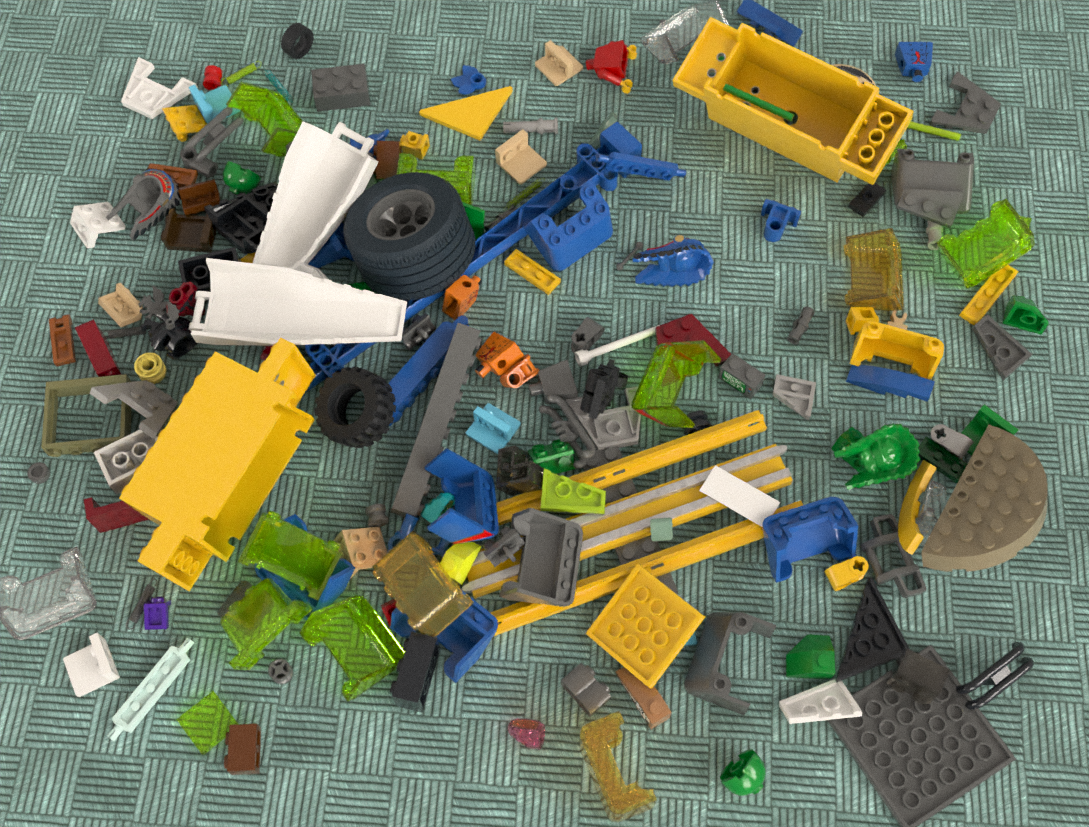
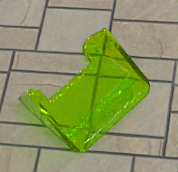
M354 595L312 612L299 632L309 645L315 646L320 642H324L350 680L343 684L341 692L347 702L357 698L396 670L399 659H403L405 654L403 648L367 599L360 595Z

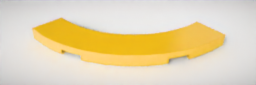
M925 460L922 461L908 487L898 521L900 544L911 555L914 554L924 538L919 531L918 524L915 523L921 504L918 499L922 492H925L937 468Z

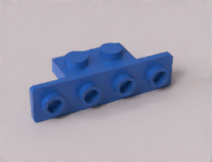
M744 0L737 10L740 15L749 19V23L754 27L759 28L760 26L765 29L763 32L771 37L775 35L792 46H795L803 33L800 28L753 0Z

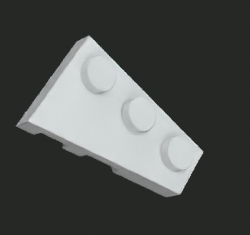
M835 679L779 701V707L790 724L862 716V710L842 681L836 682Z

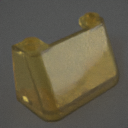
M893 228L847 236L844 253L851 260V289L848 290V294H845L846 305H849L850 308L873 307L874 310L879 311L904 310L902 252Z

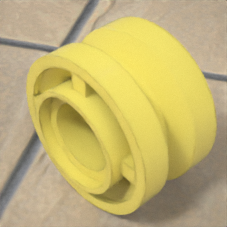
M155 353L142 354L136 359L134 364L135 372L141 381L147 380L156 384L162 381L166 375V366L160 356Z

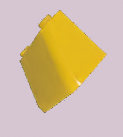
M868 321L864 323L855 339L849 364L860 366L863 360L867 359V361L871 362L873 355L911 365L910 373H916L919 377L931 380L943 356L944 344L934 337L875 321Z

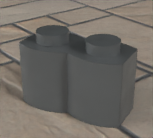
M580 663L561 680L560 684L582 710L591 717L610 700L611 696L609 693L611 691L604 682L599 683L594 678L596 674L590 666H584Z

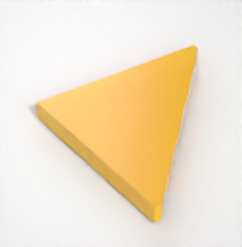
M509 86L421 109L419 114L426 119L481 141L511 95L513 87Z

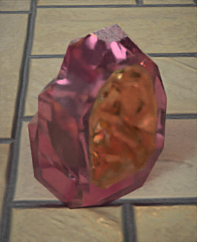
M514 719L509 722L508 732L511 737L527 748L541 750L545 739V725L531 719Z

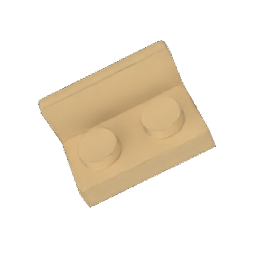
M551 40L545 43V56L535 62V66L555 86L560 85L583 70V65L563 46L559 47Z

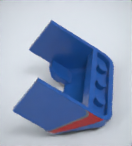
M446 448L425 466V470L441 478L443 492L451 493L455 498V510L451 508L427 526V530L454 544L492 539L499 533L494 479L486 470Z

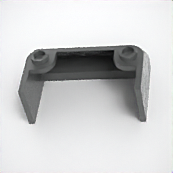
M742 612L711 613L705 622L684 681L686 692L715 705L745 715L750 703L729 696L731 681L726 675L717 672L731 632L737 635H745L751 631L771 638L776 625Z

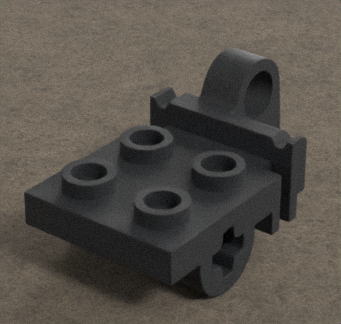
M610 359L607 365L600 364L598 369L589 370L585 386L586 390L584 391L580 406L583 412L589 414V418L597 419L600 413L603 414L605 407L611 406L610 402H612L615 387H626L628 375L619 372L620 368L614 366L615 360Z

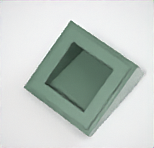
M671 517L650 520L652 541L672 540Z

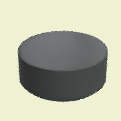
M42 462L32 464L27 471L28 478L36 484L46 482L51 473L46 464Z

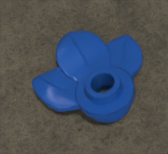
M463 65V75L451 79L453 85L459 88V94H471L475 90H480L486 86V78L472 66Z

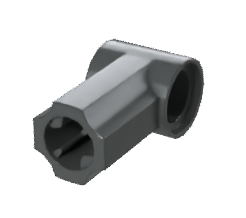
M184 148L181 150L180 156L186 169L197 170L198 173L207 178L214 177L218 169L217 163L206 157L202 162H197L195 158L198 153L195 148L189 152L185 151Z

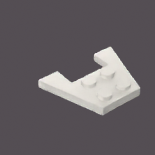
M138 57L121 100L123 106L153 119L163 112L162 108L171 107L189 95L190 90L188 87L194 84L197 87L196 83L183 77L172 90L148 79L147 77L155 68L152 63Z

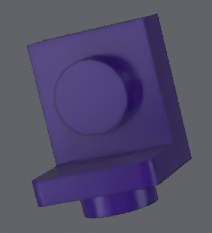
M163 596L151 597L150 601L144 603L145 630L169 628L168 606L171 605V600H164Z

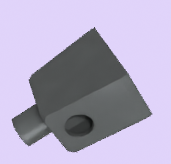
M568 360L540 370L538 372L539 383L528 385L531 397L542 394L545 404H556L547 401V396L550 394L557 395L565 401L566 399L578 397V391Z

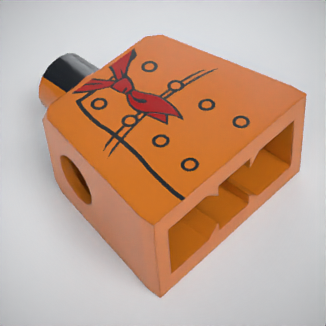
M462 275L446 289L442 312L454 320L458 319L461 315L463 316L477 299L479 286L482 284L481 279L475 275L472 278Z
M493 332L476 353V357L481 364L475 369V372L481 378H484L490 371L500 376L523 358L524 354L515 342Z

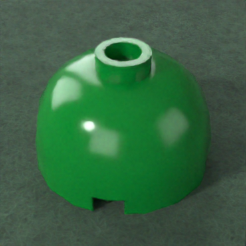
M230 161L227 162L223 170V181L230 188L229 192L235 195L251 193L252 189L258 187L261 176Z
M749 749L738 755L740 760L735 764L731 761L720 775L722 784L730 792L738 796H745L751 793L757 794L763 788L762 783L766 775L765 765L755 751Z

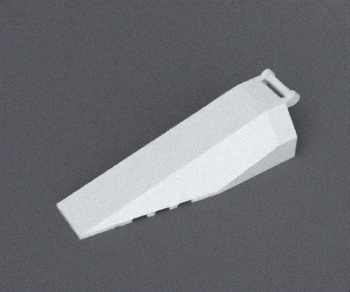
M206 258L210 271L211 292L196 291L195 298L197 300L193 320L189 324V330L192 331L191 335L196 343L212 345L273 346L280 337L295 345L396 342L402 340L407 301L375 294L368 290H359L347 284H338L326 278L320 279L313 277L311 274L290 268ZM209 300L205 324L200 322L204 302Z

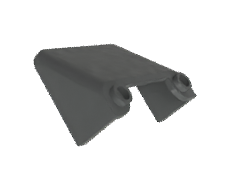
M897 148L891 169L895 206H897L903 189L964 192L957 214L968 213L972 204L973 153H961L957 158V162L915 160L913 150Z
M533 508L513 514L511 521L512 529L514 528L519 535L524 536L525 544L522 548L517 582H505L501 586L499 597L513 601L560 607L571 605L575 597L583 539L582 528L575 522Z

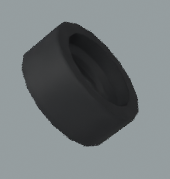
M294 23L283 34L281 48L283 52L292 58L301 59L311 49L314 34L311 29L303 24Z

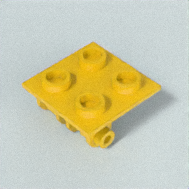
M196 105L162 108L166 120L170 123V127L181 142L187 140L188 133L199 132L207 125Z

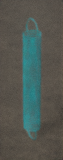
M270 71V78L265 74L271 80L270 82L276 85L275 88L282 93L281 95L284 99L290 101L287 95L289 97L291 95L285 88L283 90L282 87L284 86Z

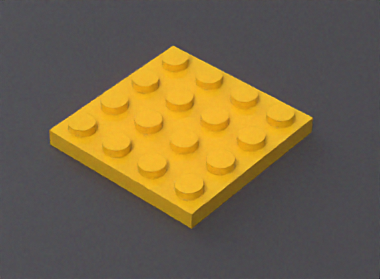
M637 564L585 634L648 688L652 689L704 620L705 616L641 565Z

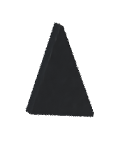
M872 577L868 578L865 583L835 679L836 682L843 681L912 653Z

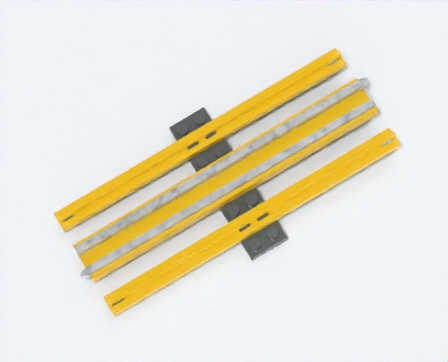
M756 410L624 458L619 447L595 450V454L592 457L586 458L587 463L582 468L584 472L573 475L569 479L606 491L605 514L580 513L566 518V520L575 522L582 528L583 539L580 561L615 549L620 566L577 581L574 601L569 606L560 607L518 602L490 612L496 617L498 622H502L498 624L494 636L617 592L637 564L641 565L678 594L670 572L764 538L762 527L747 519L661 551L658 541L651 540V519L671 517L672 527L728 508L699 491L715 465L637 493L632 478L766 431L767 427L763 414ZM758 422L757 424L748 427L749 424ZM773 444L716 465L765 494L789 486L793 481L789 468H785L780 457L787 451V446L785 445L777 446ZM542 487L497 502L498 526L511 522L512 515L522 510L533 508L541 511ZM800 500L775 510L774 514L803 506V503ZM523 545L513 554L516 558L515 562L508 558L496 567L493 566L483 553L485 549H480L467 575L469 583L465 584L462 590L465 593L472 592L474 599L500 590L505 582H517Z

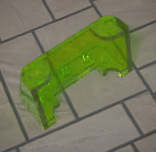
M274 511L263 512L238 562L246 566L249 563H257L256 568L260 569L262 567L299 585L301 590H304L306 587L310 592L308 596L319 600L343 553V550L340 549L341 545L333 540L327 542L280 519L281 515Z

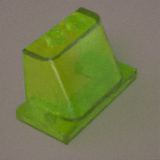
M266 578L256 586H251L245 592L246 596L240 601L234 602L229 607V612L220 620L222 628L238 651V654L229 662L230 666L234 670H250L265 655L262 650L290 623L298 624L313 608L307 602L298 600L292 602L271 578Z

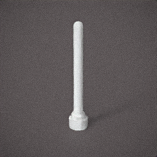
M657 326L590 351L583 349L574 353L575 359L580 367L591 361V358L655 335V328Z

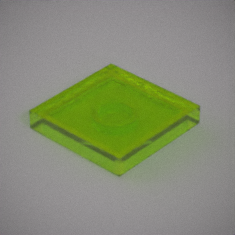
M214 691L210 692L176 719L202 755L206 754L225 738L226 732H229V725L239 724Z

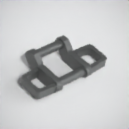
M887 514L873 518L870 521V526L875 538L862 543L860 547L868 557L876 576L874 579L877 585L894 579L903 598L920 595L925 592L926 585L918 565L914 563L911 554L906 552L900 544L898 523L894 515ZM887 521L894 533L882 535L878 523ZM896 542L906 566L883 573L873 549ZM913 574L918 589L909 591L902 577Z

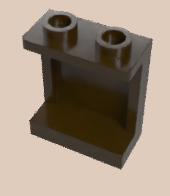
M170 208L169 214L165 218V230L161 233V240L164 242L167 250L212 253L217 230L208 214L206 213V216L177 214L175 209Z

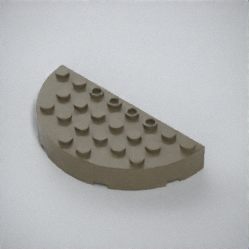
M988 425L921 551L923 567L952 572V569H966V572L983 570L1015 557L1018 551L1028 547L1037 537L1046 518L1048 485L1046 474L1039 458L1026 443L1003 429Z

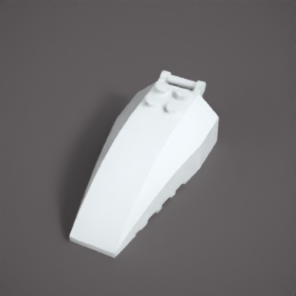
M302 122L285 156L278 179L279 184L272 198L271 210L268 212L267 223L264 231H262L260 245L257 247L253 264L291 268L299 261L308 265L345 219L353 203L364 192L379 162L368 155L369 150L374 144L373 139L365 138L352 131L342 122L337 124L333 134L312 124ZM341 134L362 144L361 150L339 139Z

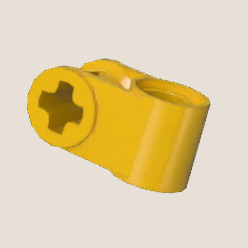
M856 556L842 563L830 566L824 573L834 591H839L863 579L868 570V562L865 558Z

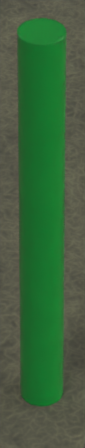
M727 83L723 87V91L788 121H792L794 118V114Z

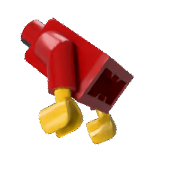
M623 40L611 41L596 49L594 59L586 60L587 70H595L600 79L617 86L621 85L623 93L629 94L633 82L630 79L624 81L622 79L626 76L628 58H636L637 48L635 45L627 47Z

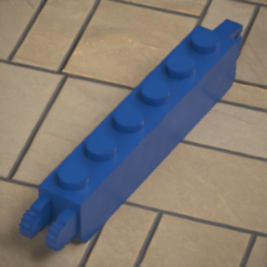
M459 316L453 323L449 321L442 322L388 383L392 388L390 393L395 395L393 405H396V412H393V423L400 420L404 410L407 407H411L418 394L423 393L432 378L435 379L439 375L457 323L469 326L466 316Z

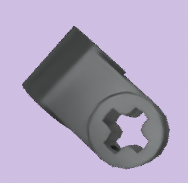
M590 317L585 318L572 334L571 351L575 353L581 349L589 350L600 339L605 327Z

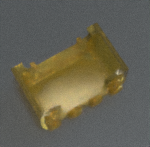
M411 531L372 566L374 569L372 574L378 581H383L385 592L391 598L394 597L396 599V607L401 613H406L409 617L407 622L415 631L418 629L424 635L428 634L436 637L474 602L467 594H462L460 586L452 580L433 555L434 552L431 550L430 544L417 533Z
M620 711L584 725L580 732L579 741L580 751L605 813L613 822H621L653 809L657 801L653 789H642L638 786L637 782L625 786L611 749L616 748L622 742L623 735L620 725L624 723Z

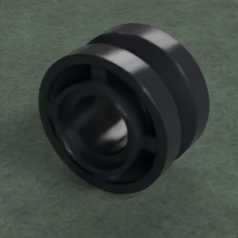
M703 410L691 412L680 420V426L684 430L685 436L712 426L708 420L707 413Z

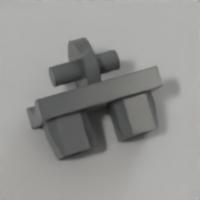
M428 314L415 316L412 320V325L408 328L403 327L402 341L409 351L421 341L426 342L429 338L428 335L436 329Z
M509 527L503 528L499 534L502 538L496 543L493 540H488L483 544L485 549L483 553L494 567L501 562H505L508 558L515 562L516 558L513 554L525 544L514 528L512 530Z

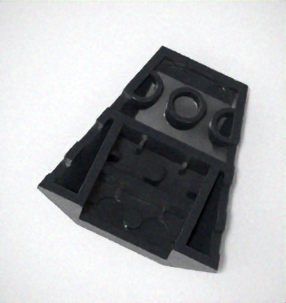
M272 182L252 189V192L249 194L241 193L235 199L229 201L224 199L219 201L218 205L211 206L210 204L204 207L218 233L243 254L255 253L260 245V237L265 229L267 215L271 210L272 198L274 193H276L278 184Z

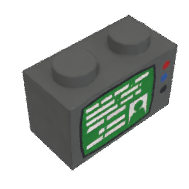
M732 353L721 366L718 378L749 399H752L763 385L765 374Z

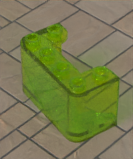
M1007 199L995 202L991 206L990 217L979 220L970 230L962 231L958 237L954 234H946L937 243L940 254L966 289L974 287L1023 256L1035 245L1034 233Z

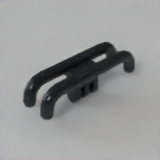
M1012 643L1011 651L972 681L956 687L957 693L966 694L976 690L981 685L994 686L981 697L967 701L965 703L967 709L974 710L985 706L1032 669L1034 661L1030 657H1023L1021 659L1022 665L1012 673L1007 666L1023 653L1025 649L1023 643Z

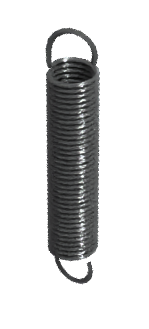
M141 326L108 331L109 338L146 334V331L142 332Z
M150 583L144 589L128 621L138 622L144 611V603L150 600L155 590L154 587L150 586Z

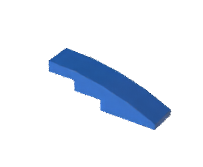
M861 364L860 366L851 365L846 380L848 383L885 395L886 392L903 398L909 395L926 402L930 398L935 381L913 374Z

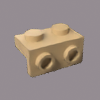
M121 283L116 284L115 292L99 297L98 304L121 328L141 320L142 313H140V310H143V306L139 307L140 301Z

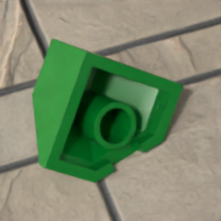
M1012 295L1006 305L1002 324L1042 335L1049 322L1033 300L1026 299L1023 296Z
M807 634L785 656L786 677L830 680L835 674V652L829 635Z

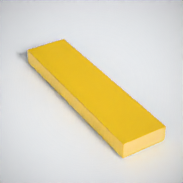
M1002 261L959 316L972 325L977 324L1019 271Z

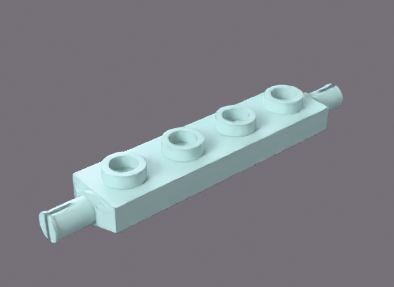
M186 638L179 648L171 646L112 718L116 725L107 735L111 740L115 741L123 730L132 733L190 661L186 652L194 644L192 640Z

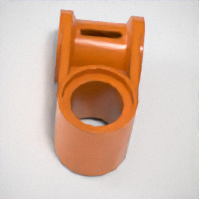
M526 354L500 375V382L506 388H518L536 376L540 370L535 368L530 360V355ZM511 374L514 376V382L512 384L509 382V376Z

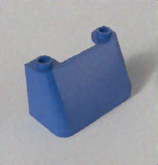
M838 497L818 500L768 516L763 520L762 530L770 570L776 583L791 577L793 569L790 563L826 551L838 561H845L856 555L858 524L845 503Z

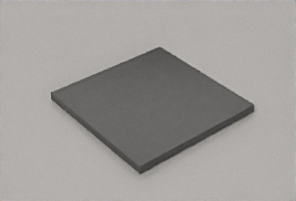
M929 645L898 665V669L896 668L895 672V668H893L852 695L862 710V716L827 720L901 827L919 826L1016 760V757L980 709L969 710L966 708L965 703L971 701V697L968 693L959 694L956 692V687L961 685L932 645ZM939 689L941 690L938 694L933 696V694H935L934 692H937Z

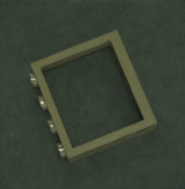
M127 374L46 382L41 448L48 456L60 457L64 454L80 455L84 452L94 453L131 434L132 407L121 400L120 437L56 443L58 397L88 395L91 388L95 386L131 382Z

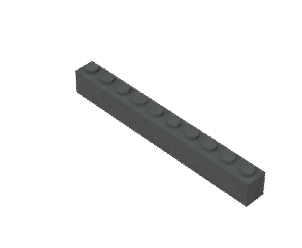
M457 323L391 509L393 514L406 517V514L414 517L421 515L424 504L421 503L422 497H427L431 487L430 484H427L429 477L434 478V474L425 470V466L443 452L444 447L440 445L443 439L447 440L450 428L447 425L449 420L453 422L457 410L453 408L455 402L460 403L463 395L460 388L462 384L466 385L469 373H466L468 366H473L476 356L472 354L474 348L478 349L482 338L479 337L481 330Z

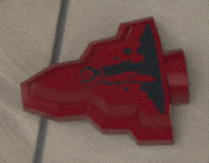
M191 281L183 283L169 294V302L172 305H176L180 312L179 316L182 317L194 315L197 287ZM203 307L202 316L205 315V308H204V307Z

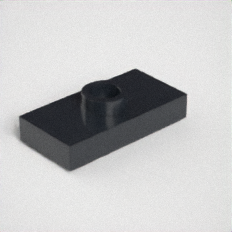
M868 183L849 203L848 207L864 217L885 195L886 189L877 183H874V185Z

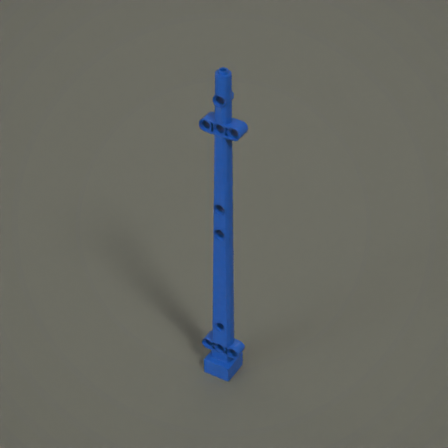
M615 122L600 133V147L595 150L586 143L580 144L576 150L577 164L475 240L473 259L462 275L471 276L528 234L524 227L539 215L545 214L552 218L580 198V188L592 180L595 186L599 185L605 191L615 190L618 184V173L623 178L627 177L630 173L607 170L603 162L596 161V155H609L612 152L641 157L642 144L619 122ZM446 289L426 298L403 300L407 301L404 323L444 295ZM377 342L337 343L330 349L324 344L305 345L306 352L312 361L309 366L316 375L306 392L328 377L332 378L334 372L341 371L344 365ZM331 362L330 365L324 366L326 363Z

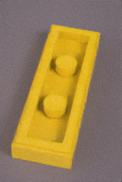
M517 249L504 261L505 266L548 295L561 282L559 277Z

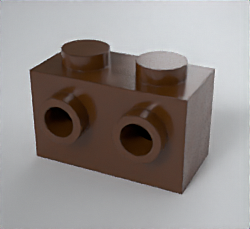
M377 141V145H374V156H377V161H379L373 172L376 175V179H386L401 174L402 142Z
M258 724L229 725V732H226L225 743L228 746V755L224 757L225 769L231 775L259 774L261 727Z

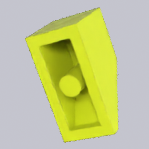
M474 542L454 544L445 552L436 571L462 585L482 546Z

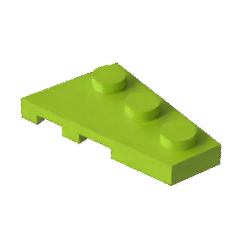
M544 469L541 511L605 514L606 491L585 483H578L570 480L569 477L559 476L551 473L550 470Z

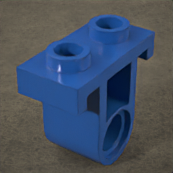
M765 199L761 215L764 216L766 213L769 216L764 228V238L769 242L779 241L782 238L788 221L792 222L794 227L797 226L802 211L780 204L774 200Z

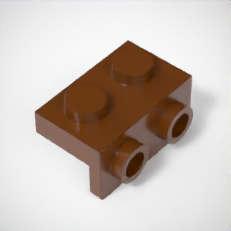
M214 179L178 189L185 215L197 214L200 211H204L205 206L210 204L215 206L221 201Z

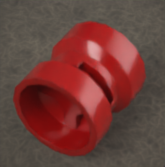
M214 65L205 68L203 86L207 90L212 91L221 87L222 70Z

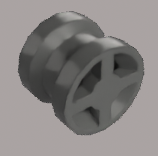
M374 504L365 509V513L369 517L367 521L369 527H382L388 524L389 520L388 516L385 515L386 506L384 504Z
M276 659L268 667L269 676L277 684H286L293 677V669L284 659Z

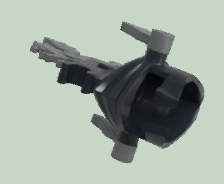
M152 286L153 300L155 302L151 300V295H148V297L144 295L138 304L139 307L144 305V308H147V310H140L142 315L149 314L145 316L141 330L144 332L149 329V341L152 342L151 346L154 347V350L170 351L167 353L169 358L173 360L179 359L198 344L191 335L192 331L189 330L191 321L180 317V312L176 305H172L169 301L164 302L165 295L161 292V289ZM166 305L168 306L167 314L164 312L167 309ZM152 316H156L162 323L151 321Z

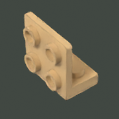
M523 129L495 149L496 163L519 185L547 166V162L528 145V133Z
M380 527L342 530L332 541L337 559H346L355 567L351 578L361 569L384 567L389 556Z

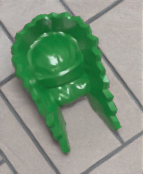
M893 423L883 425L880 429L874 431L873 434L867 435L856 442L844 446L842 450L834 452V458H847L858 454L860 463L864 468L863 472L853 475L845 484L847 490L855 487L861 488L871 484H879L890 479H905L906 476L912 474L918 468L917 463L920 461L919 442L914 438V434L910 433L909 428L903 427L902 424Z

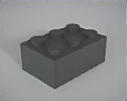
M365 63L311 70L313 97L317 112L371 105Z

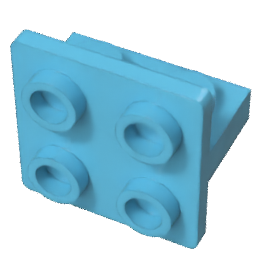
M487 403L483 409L477 406L474 410V422L466 431V435L494 453L500 454L520 427L521 422Z

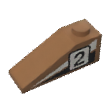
M625 667L615 672L650 729L655 728L670 718L672 712L655 687L652 689L648 688Z

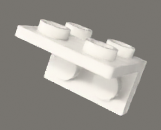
M109 202L74 206L70 224L86 248H94L99 233L125 230L126 226L118 214L109 221L106 218L113 209Z
M98 633L89 636L91 641L89 646L63 658L77 697H81L120 678L106 639Z

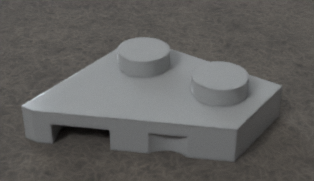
M776 374L772 396L809 420L816 382Z

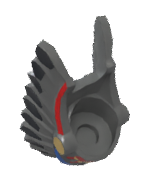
M150 169L136 175L132 180L133 185L106 217L109 221L127 204H130L141 214L135 219V224L130 233V238L133 241L139 235L143 236L146 231L150 230L151 226H156L158 222H161L169 214L170 208L176 211V206L180 205L181 197L178 191L180 187L174 177L164 171Z

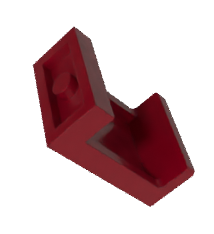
M92 497L83 499L86 519L100 533L149 520L124 501L100 507Z

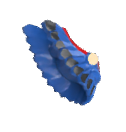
M677 235L668 244L656 248H648L646 251L639 252L633 256V262L657 260L659 264H649L647 268L635 276L636 284L644 283L646 285L653 284L654 286L661 284L663 287H673L675 285L681 287L684 284L690 286L692 283L697 284L699 280L704 281L705 276L710 274V269H712L714 263L710 253L700 241L685 238L682 235Z

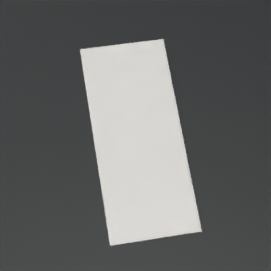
M716 465L699 490L761 527L763 520L773 515L780 504L779 501Z

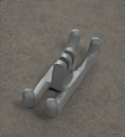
M231 106L226 107L184 146L185 151H191L205 137L203 143L206 146L195 158L197 162H202L211 151L243 124V118H236L225 128L220 122L233 112Z
M550 394L547 396V401L559 405L568 420L563 421L555 409L546 405L540 406L539 412L548 414L553 418L554 422L551 426L555 433L559 436L561 442H568L579 460L574 462V468H583L587 463L586 458H590L595 454V446L568 403L563 398ZM578 437H580L587 450L582 451L576 441Z

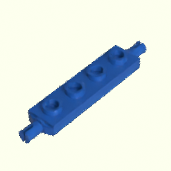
M612 152L609 155H596V161L603 162L607 170L662 180H670L673 176L684 177L686 175V170L679 169L676 163Z

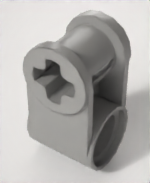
M938 424L931 430L933 441L961 460L973 444L969 437L943 424ZM943 433L945 434V436H946L945 438H944V437H940V438L938 439V436H937L938 434H940V435H942Z

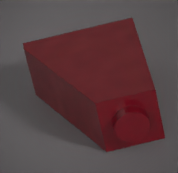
M93 319L75 327L98 377L122 375L107 338Z

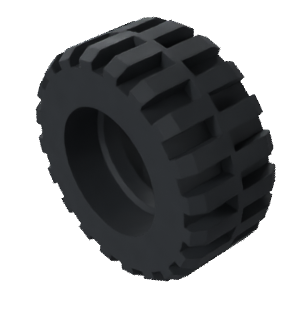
M346 367L341 369V371L334 372L332 378L328 377L324 381L325 385L320 387L318 391L320 393L319 397H316L315 400L317 408L314 409L315 416H318V419H316L317 425L322 427L320 429L321 432L333 442L354 448L369 447L374 444L373 441L378 442L383 438L382 434H386L389 431V424L393 423L394 417L392 416L393 412H396V405H393L395 395L390 393L392 388L386 383L384 378L359 367ZM362 391L365 397L363 413L357 421L349 425L346 419L348 402L356 393Z

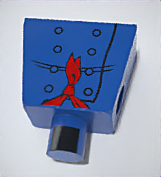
M933 42L898 43L895 57L901 75L912 76L913 82H920L923 80V76L928 75L932 63Z

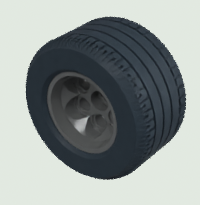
M419 172L403 173L379 181L357 198L344 222L345 243L365 283L377 294L400 300L422 299L448 288L466 271L475 252V235L457 190L445 179L432 174Z

